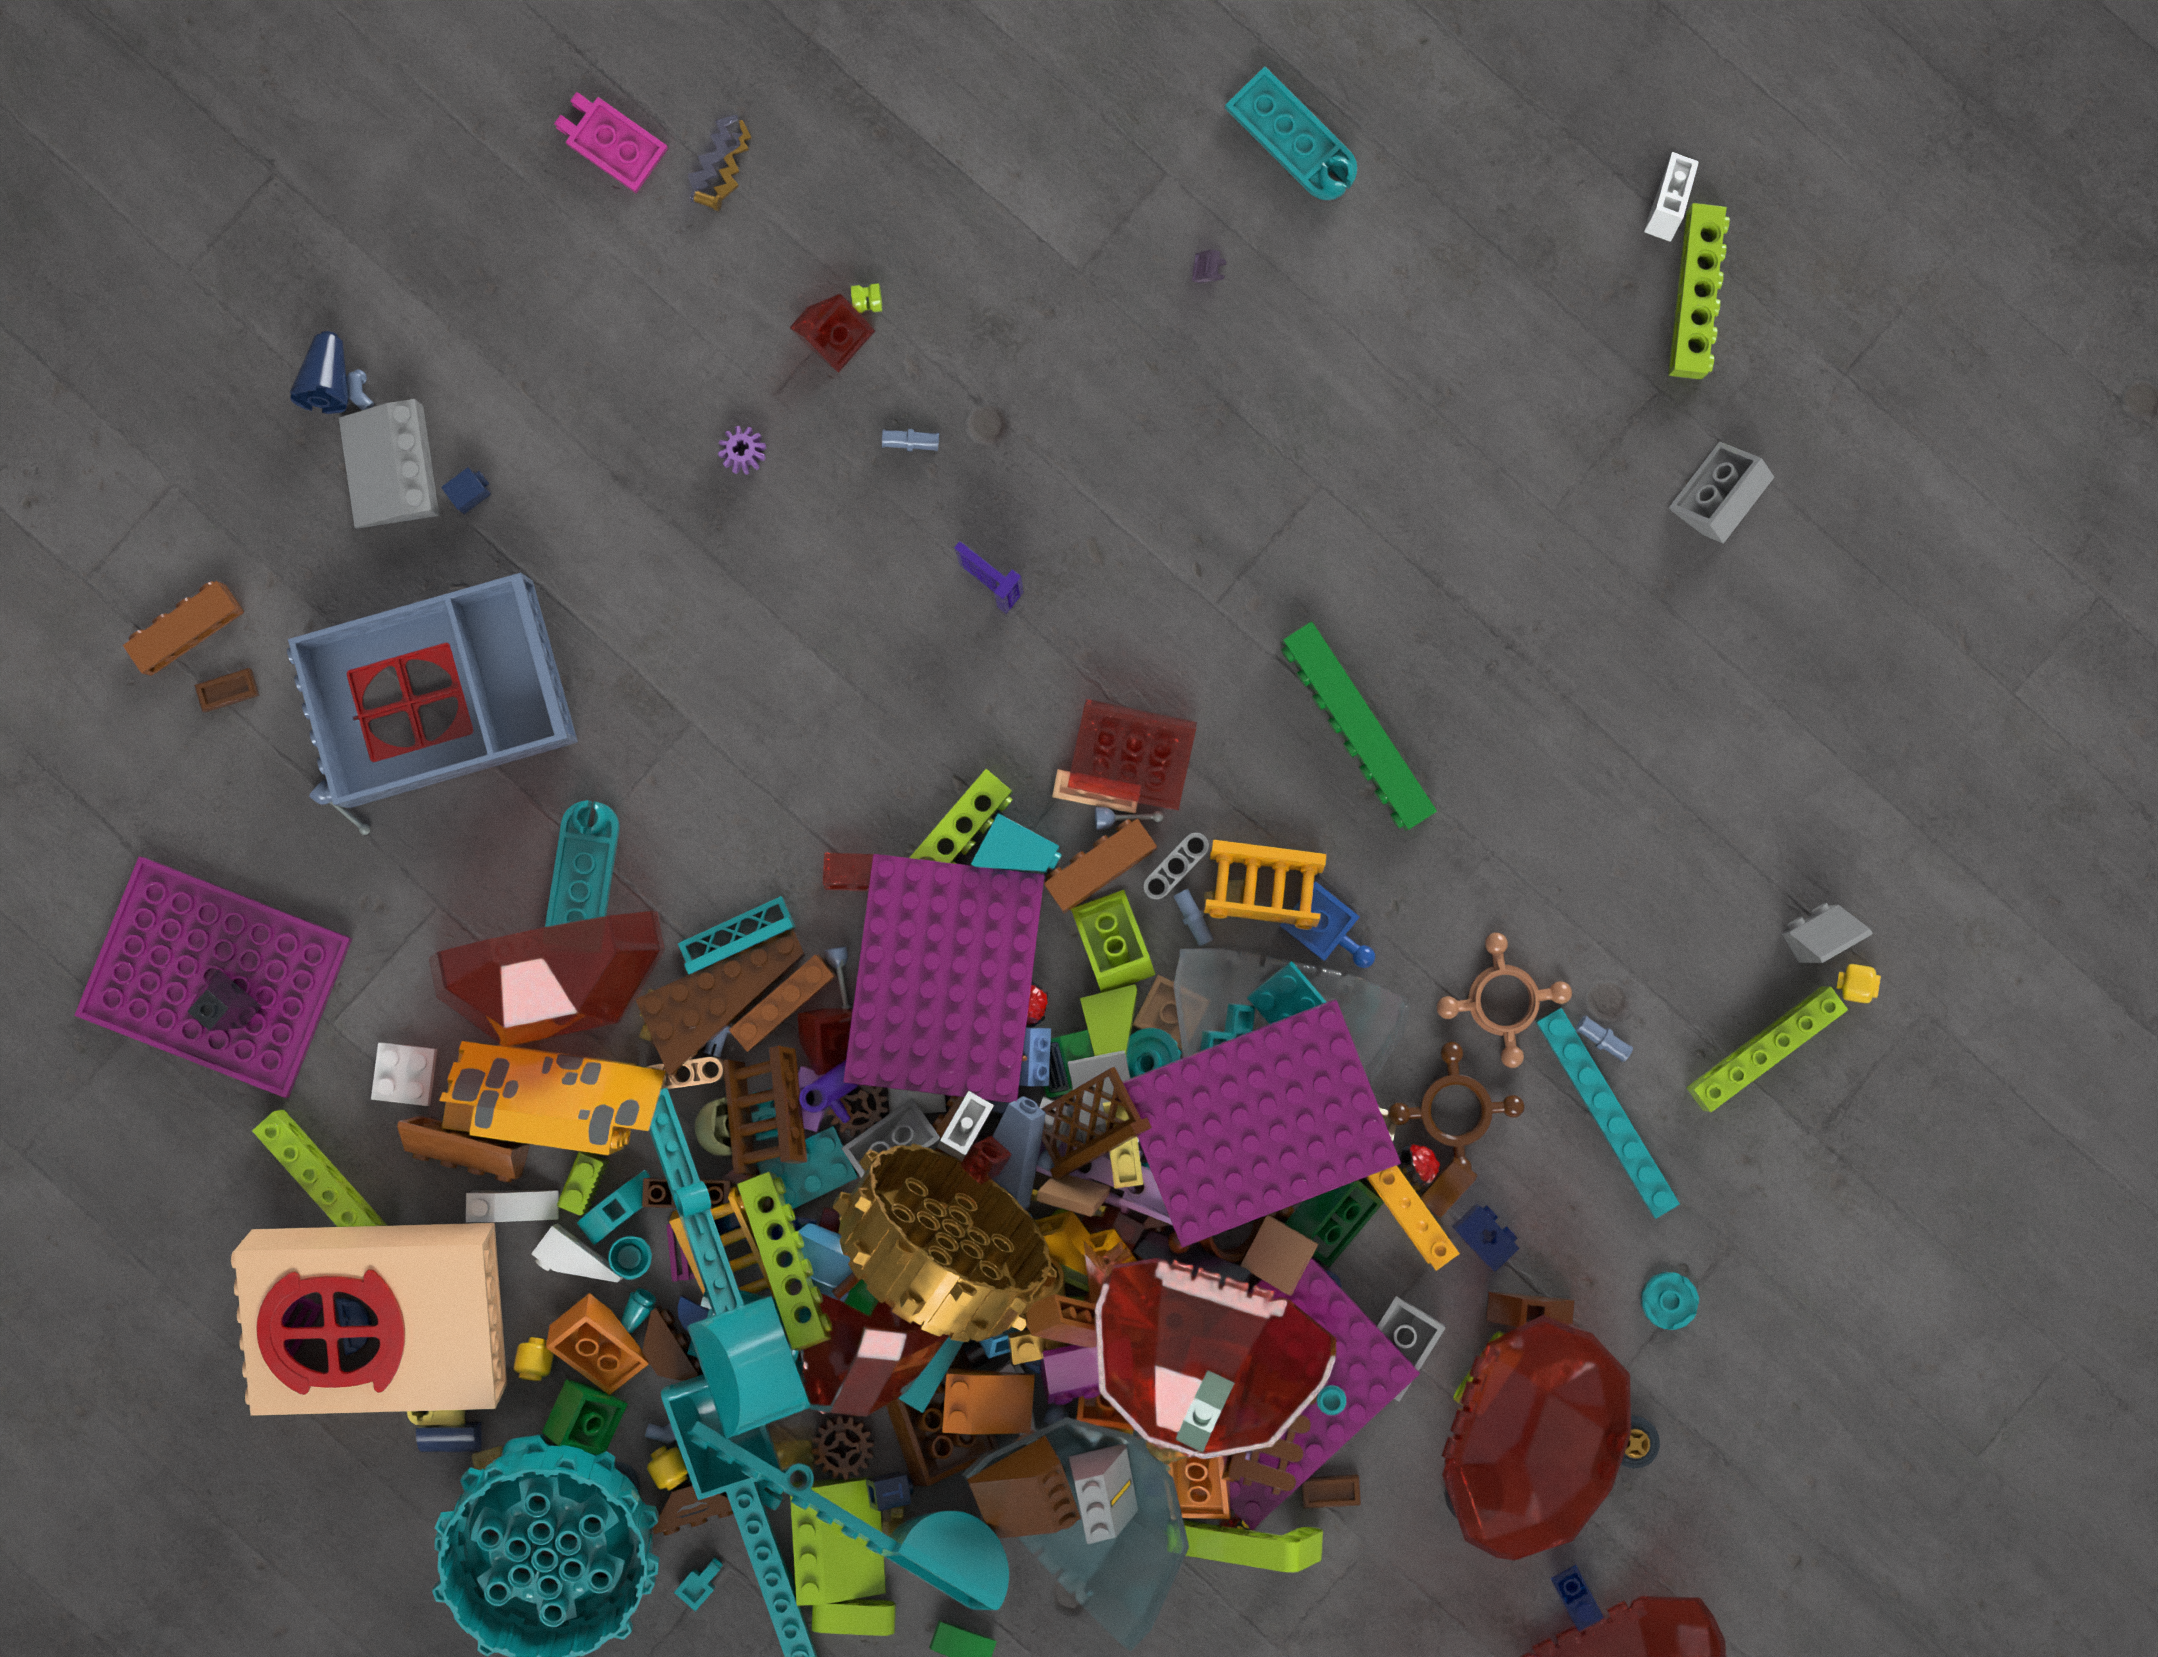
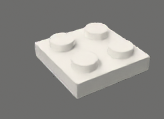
M378 1043L371 1100L430 1106L437 1049Z

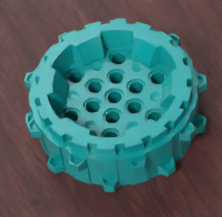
M541 1437L530 1438L526 1449L509 1452L495 1459L485 1469L478 1470L470 1467L462 1475L460 1482L464 1489L463 1494H460L453 1511L440 1513L435 1525L438 1533L435 1537L434 1550L439 1552L438 1573H440V1580L434 1585L432 1592L435 1601L446 1603L447 1606L449 1605L454 1619L467 1634L469 1633L478 1640V1652L487 1657L497 1652L508 1657H581L597 1650L610 1638L615 1637L624 1640L632 1632L633 1624L630 1616L632 1613H635L642 1595L651 1594L656 1581L655 1575L659 1571L660 1557L652 1554L653 1534H651V1528L658 1523L659 1514L656 1506L646 1505L645 1502H642L634 1484L626 1475H623L615 1468V1456L607 1451L594 1456L576 1447L565 1445L548 1446ZM533 1496H541L545 1501L537 1502L533 1499ZM595 1517L599 1519L600 1522L591 1523L590 1521H588L587 1518ZM544 1523L549 1529H540L536 1524ZM485 1530H494L498 1535H489ZM565 1534H572V1535H574L577 1539H575V1540H569V1539H566V1538L564 1537V1535H565ZM521 1540L525 1543V1546H517L513 1541ZM541 1551H549L553 1556L546 1557L541 1554ZM574 1561L579 1563L580 1566L572 1567L568 1562ZM517 1568H526L529 1573H521ZM604 1572L607 1574V1577L601 1578L596 1576L595 1573ZM552 1578L557 1583L549 1584L544 1579ZM496 1584L503 1585L506 1589L501 1590ZM554 1605L559 1608H549L548 1606Z

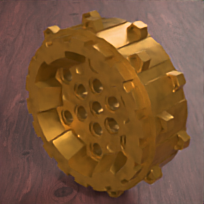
M917 1144L894 1146L880 1153L871 1149L867 1151L859 1162L866 1172L851 1194L840 1192L833 1204V1208L840 1214L839 1233L841 1234V1239L839 1241L844 1255L849 1256L850 1261L848 1265L859 1280L863 1279L868 1285L866 1289L881 1303L885 1301L893 1308L892 1312L909 1323L914 1321L920 1324L922 1330L940 1337L942 1334L949 1335L951 1340L968 1342L970 1339L976 1340V1342L984 1341L990 1337L1002 1334L1003 1331L1009 1330L1011 1327L1022 1331L1026 1327V1313L1034 1304V1296L1042 1286L1050 1287L1057 1278V1271L1051 1266L1047 1242L1039 1230V1225L1031 1215L1024 1210L1007 1190L999 1186L989 1176L946 1153L934 1151Z

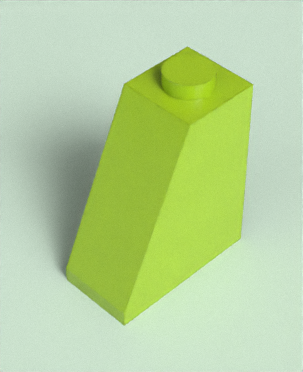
M1136 984L1080 998L1095 1056L1124 1050L1127 1057L1138 995Z

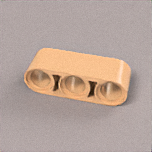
M717 1056L688 1060L682 1066H686L690 1070L689 1079L681 1081L677 1076V1072L670 1078L666 1071L662 1089L707 1084L721 1080L724 1073L723 1060ZM709 1061L718 1065L719 1072L715 1077H710L705 1072V1066ZM663 1063L646 1067L666 1070Z

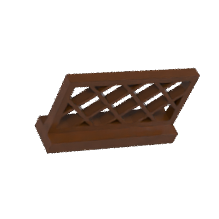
M1115 1067L1104 1071L1041 1108L1047 1115L1054 1117L1052 1129L1047 1128L1044 1123L1041 1138L1055 1166L1050 1169L1054 1180L1073 1173L1152 1128L1147 1117L1144 1119L1140 1118ZM1108 1077L1114 1087L1113 1095L1103 1091L1104 1080ZM1084 1091L1094 1094L1092 1107L1082 1103ZM1101 1098L1111 1101L1109 1114L1099 1110ZM1065 1102L1074 1106L1072 1118L1062 1114ZM1118 1105L1124 1107L1129 1117L1128 1120L1123 1121L1116 1117ZM1081 1109L1091 1113L1089 1126L1079 1122ZM1097 1117L1107 1120L1105 1133L1095 1129ZM1061 1121L1071 1125L1069 1137L1059 1133ZM1077 1128L1087 1132L1085 1144L1075 1140ZM1057 1140L1067 1144L1066 1153L1063 1157H1061L1056 1147Z

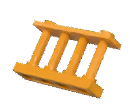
M1213 840L1210 859L1216 860L1218 863L1215 899H1206L1204 913H1209L1211 917L1218 919L1232 916L1294 924L1296 928L1304 930L1317 927L1321 914L1311 913L1314 875L1323 872L1326 864V854ZM1233 862L1244 863V866L1247 867L1243 904L1226 902L1229 867ZM1261 866L1272 867L1275 870L1271 907L1254 905L1258 868ZM1289 869L1301 871L1303 874L1299 911L1282 909L1286 872Z
M1397 1165L1366 1177L1428 1264L1431 1263L1436 1271L1460 1254Z
M735 1186L730 1189L728 1203L710 1209L714 1220L735 1213L740 1223V1228L720 1235V1239L724 1247L746 1238L752 1249V1253L729 1261L732 1272L758 1263L764 1278L741 1286L738 1289L755 1294L769 1288L774 1297L741 1194H739ZM675 1210L672 1212L669 1222L704 1295L705 1288L678 1211Z

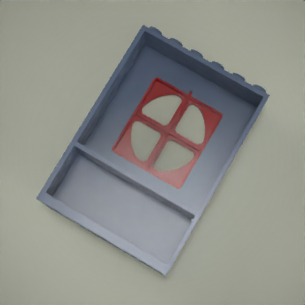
M522 573L288 639L290 648H287L288 658L291 664H295L296 667L295 683L299 692H302L305 702L302 703V709L305 717L310 719L313 730H310V738L313 745L318 747L320 755L317 758L320 772L326 776L328 785H325V792L328 800L333 802V805L346 808L356 807L578 743L534 583ZM410 660L432 662L443 668L451 676L452 685L416 696L412 690L406 664ZM393 666L398 676L403 695L402 699L395 703L366 710L363 706V697L368 685L383 669ZM450 697L457 698L458 711L450 727L435 740L428 741L421 723L419 708ZM406 711L411 723L415 744L412 747H397L387 744L371 732L369 723L377 718Z

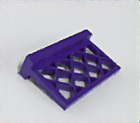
M959 541L954 547L959 565L994 592L997 607L1007 614L1024 593L1021 576L1012 569L1005 577Z

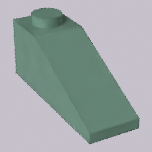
M1207 1371L1176 1437L1177 1441L1203 1453L1234 1382L1211 1371Z

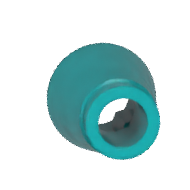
M637 1288L635 1292L630 1294L620 1322L630 1333H633L651 1311L655 1309L657 1299L651 1292L645 1289Z

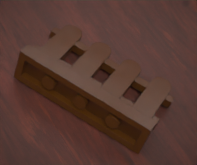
M1258 1362L1251 1365L1221 1479L1236 1482L1241 1477L1244 1478L1243 1485L1251 1486L1253 1481L1272 1487L1271 1494L1278 1496L1280 1491H1291L1296 1485L1295 1477L1287 1473L1286 1468L1288 1462L1295 1463L1303 1458V1449L1299 1445L1294 1444L1293 1441L1295 1433L1304 1434L1310 1430V1420L1300 1414L1303 1405L1310 1406L1317 1402L1318 1393L1314 1388L1308 1387V1380L1300 1379V1382L1296 1383L1281 1378V1371L1272 1370V1374H1268L1269 1366ZM1266 1392L1264 1403L1260 1402L1262 1393ZM1278 1396L1293 1401L1292 1412L1272 1406L1274 1397ZM1255 1420L1259 1421L1257 1431L1253 1430ZM1267 1424L1287 1430L1285 1440L1266 1435ZM1247 1449H1251L1249 1460L1245 1459ZM1263 1453L1278 1458L1277 1469L1257 1463L1259 1454Z

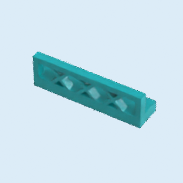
M780 896L678 943L686 961L684 964L690 975L796 926L783 897ZM779 904L784 919L775 923L765 921L768 909ZM763 911L761 918L754 917V915ZM747 918L759 922L756 931L749 935L738 932L742 921ZM737 923L735 930L727 928ZM763 923L768 925L761 929ZM725 930L733 933L729 944L722 947L713 944L717 932ZM711 935L709 942L701 940ZM737 935L742 937L735 941ZM695 942L707 945L704 955L692 960L687 946ZM711 947L716 948V950L709 952Z

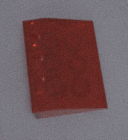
M1086 699L1067 787L1179 811L1197 722Z

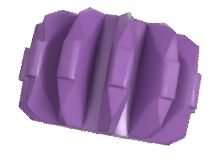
M736 426V435L733 436L730 431H726L725 435L729 440L719 441V445L725 449L719 451L718 455L720 458H726L723 462L725 468L732 466V472L737 474L742 467L744 474L747 475L750 472V465L756 470L760 468L756 459L765 461V455L760 452L764 451L767 447L765 443H759L762 438L760 433L752 435V428L747 427L743 434L740 426ZM741 445H745L747 448L743 456H740L738 453Z

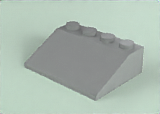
M416 399L397 401L339 417L354 527L356 529L439 516L424 407Z

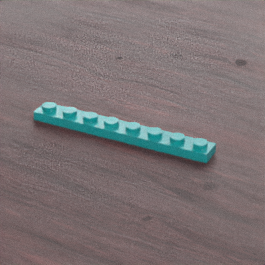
M1559 1007L1536 1021L1537 1026L1653 1218L1657 1219L1680 1205L1563 1009Z

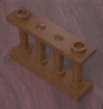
M783 1046L769 1048V1061L746 1067L745 1062L729 1059L723 1060V1077L726 1085L732 1146V1164L735 1174L756 1175L755 1163L780 1157L781 1162L801 1164L807 1162L802 1106L799 1101L800 1087L796 1050L794 1048ZM772 1072V1089L748 1095L747 1078ZM772 1100L775 1101V1117L751 1123L749 1106ZM777 1128L779 1145L754 1151L752 1134Z

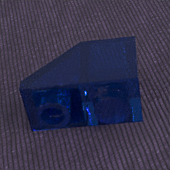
M1576 1565L1550 1578L1561 1603L1578 1631L1604 1618Z

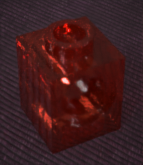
M989 1136L971 1147L960 1167L981 1185L998 1176L1012 1154L994 1137Z

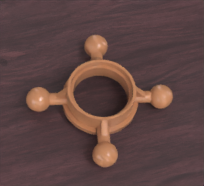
M1492 933L1486 938L1485 947L1492 954L1494 966L1485 969L1474 979L1467 1000L1457 1001L1450 996L1443 997L1437 1003V1012L1444 1019H1452L1458 1012L1470 1011L1473 1019L1482 1029L1495 1035L1504 1036L1505 1048L1501 1053L1502 1063L1509 1068H1516L1522 1064L1524 1054L1516 1045L1515 1034L1525 1030L1534 1021L1539 1010L1540 1001L1552 1000L1557 1004L1567 1003L1572 997V989L1566 982L1558 981L1549 989L1538 990L1529 974L1518 967L1505 965L1504 952L1508 947V941L1503 934ZM1500 975H1510L1519 979L1529 993V1007L1526 1014L1520 1021L1508 1026L1497 1025L1485 1016L1480 1002L1484 986L1491 979Z

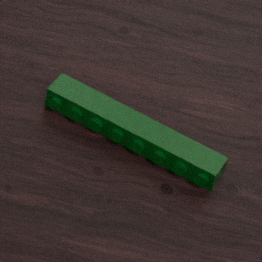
M1311 621L1283 639L1281 642L1284 646L1281 649L1282 654L1289 663L1294 662L1299 669L1296 674L1305 687L1309 685L1315 693L1312 696L1313 701L1320 710L1325 709L1330 716V719L1327 721L1336 734L1339 732L1342 734L1346 741L1343 743L1344 748L1352 758L1356 756L1361 763V766L1358 767L1366 781L1372 780L1377 788L1374 791L1375 795L1382 805L1388 804L1393 812L1390 814V817L1397 828L1403 827L1407 831L1437 812L1313 622Z

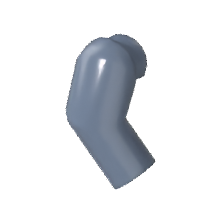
M358 369L347 375L348 397L363 411L372 408L374 403L362 391V384L366 383L367 376L362 370Z
M649 1423L645 1438L667 1444L676 1441L671 1423L664 1427Z

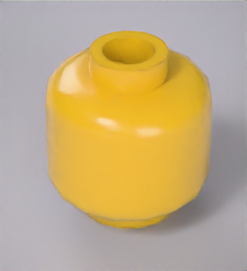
M1849 964L1846 967L1845 973L1839 972L1837 989H1842V997L1847 1001L1870 1003L1872 998L1878 997L1881 976L1876 975V970L1873 967Z
M529 1337L528 1343H520L518 1345L514 1370L519 1373V1378L541 1381L542 1377L550 1374L554 1353L546 1348V1340Z
M663 1446L650 1455L653 1460L648 1463L647 1470L658 1488H667L670 1491L688 1479L686 1476L688 1471L681 1451L678 1448L674 1447L668 1450L666 1446Z

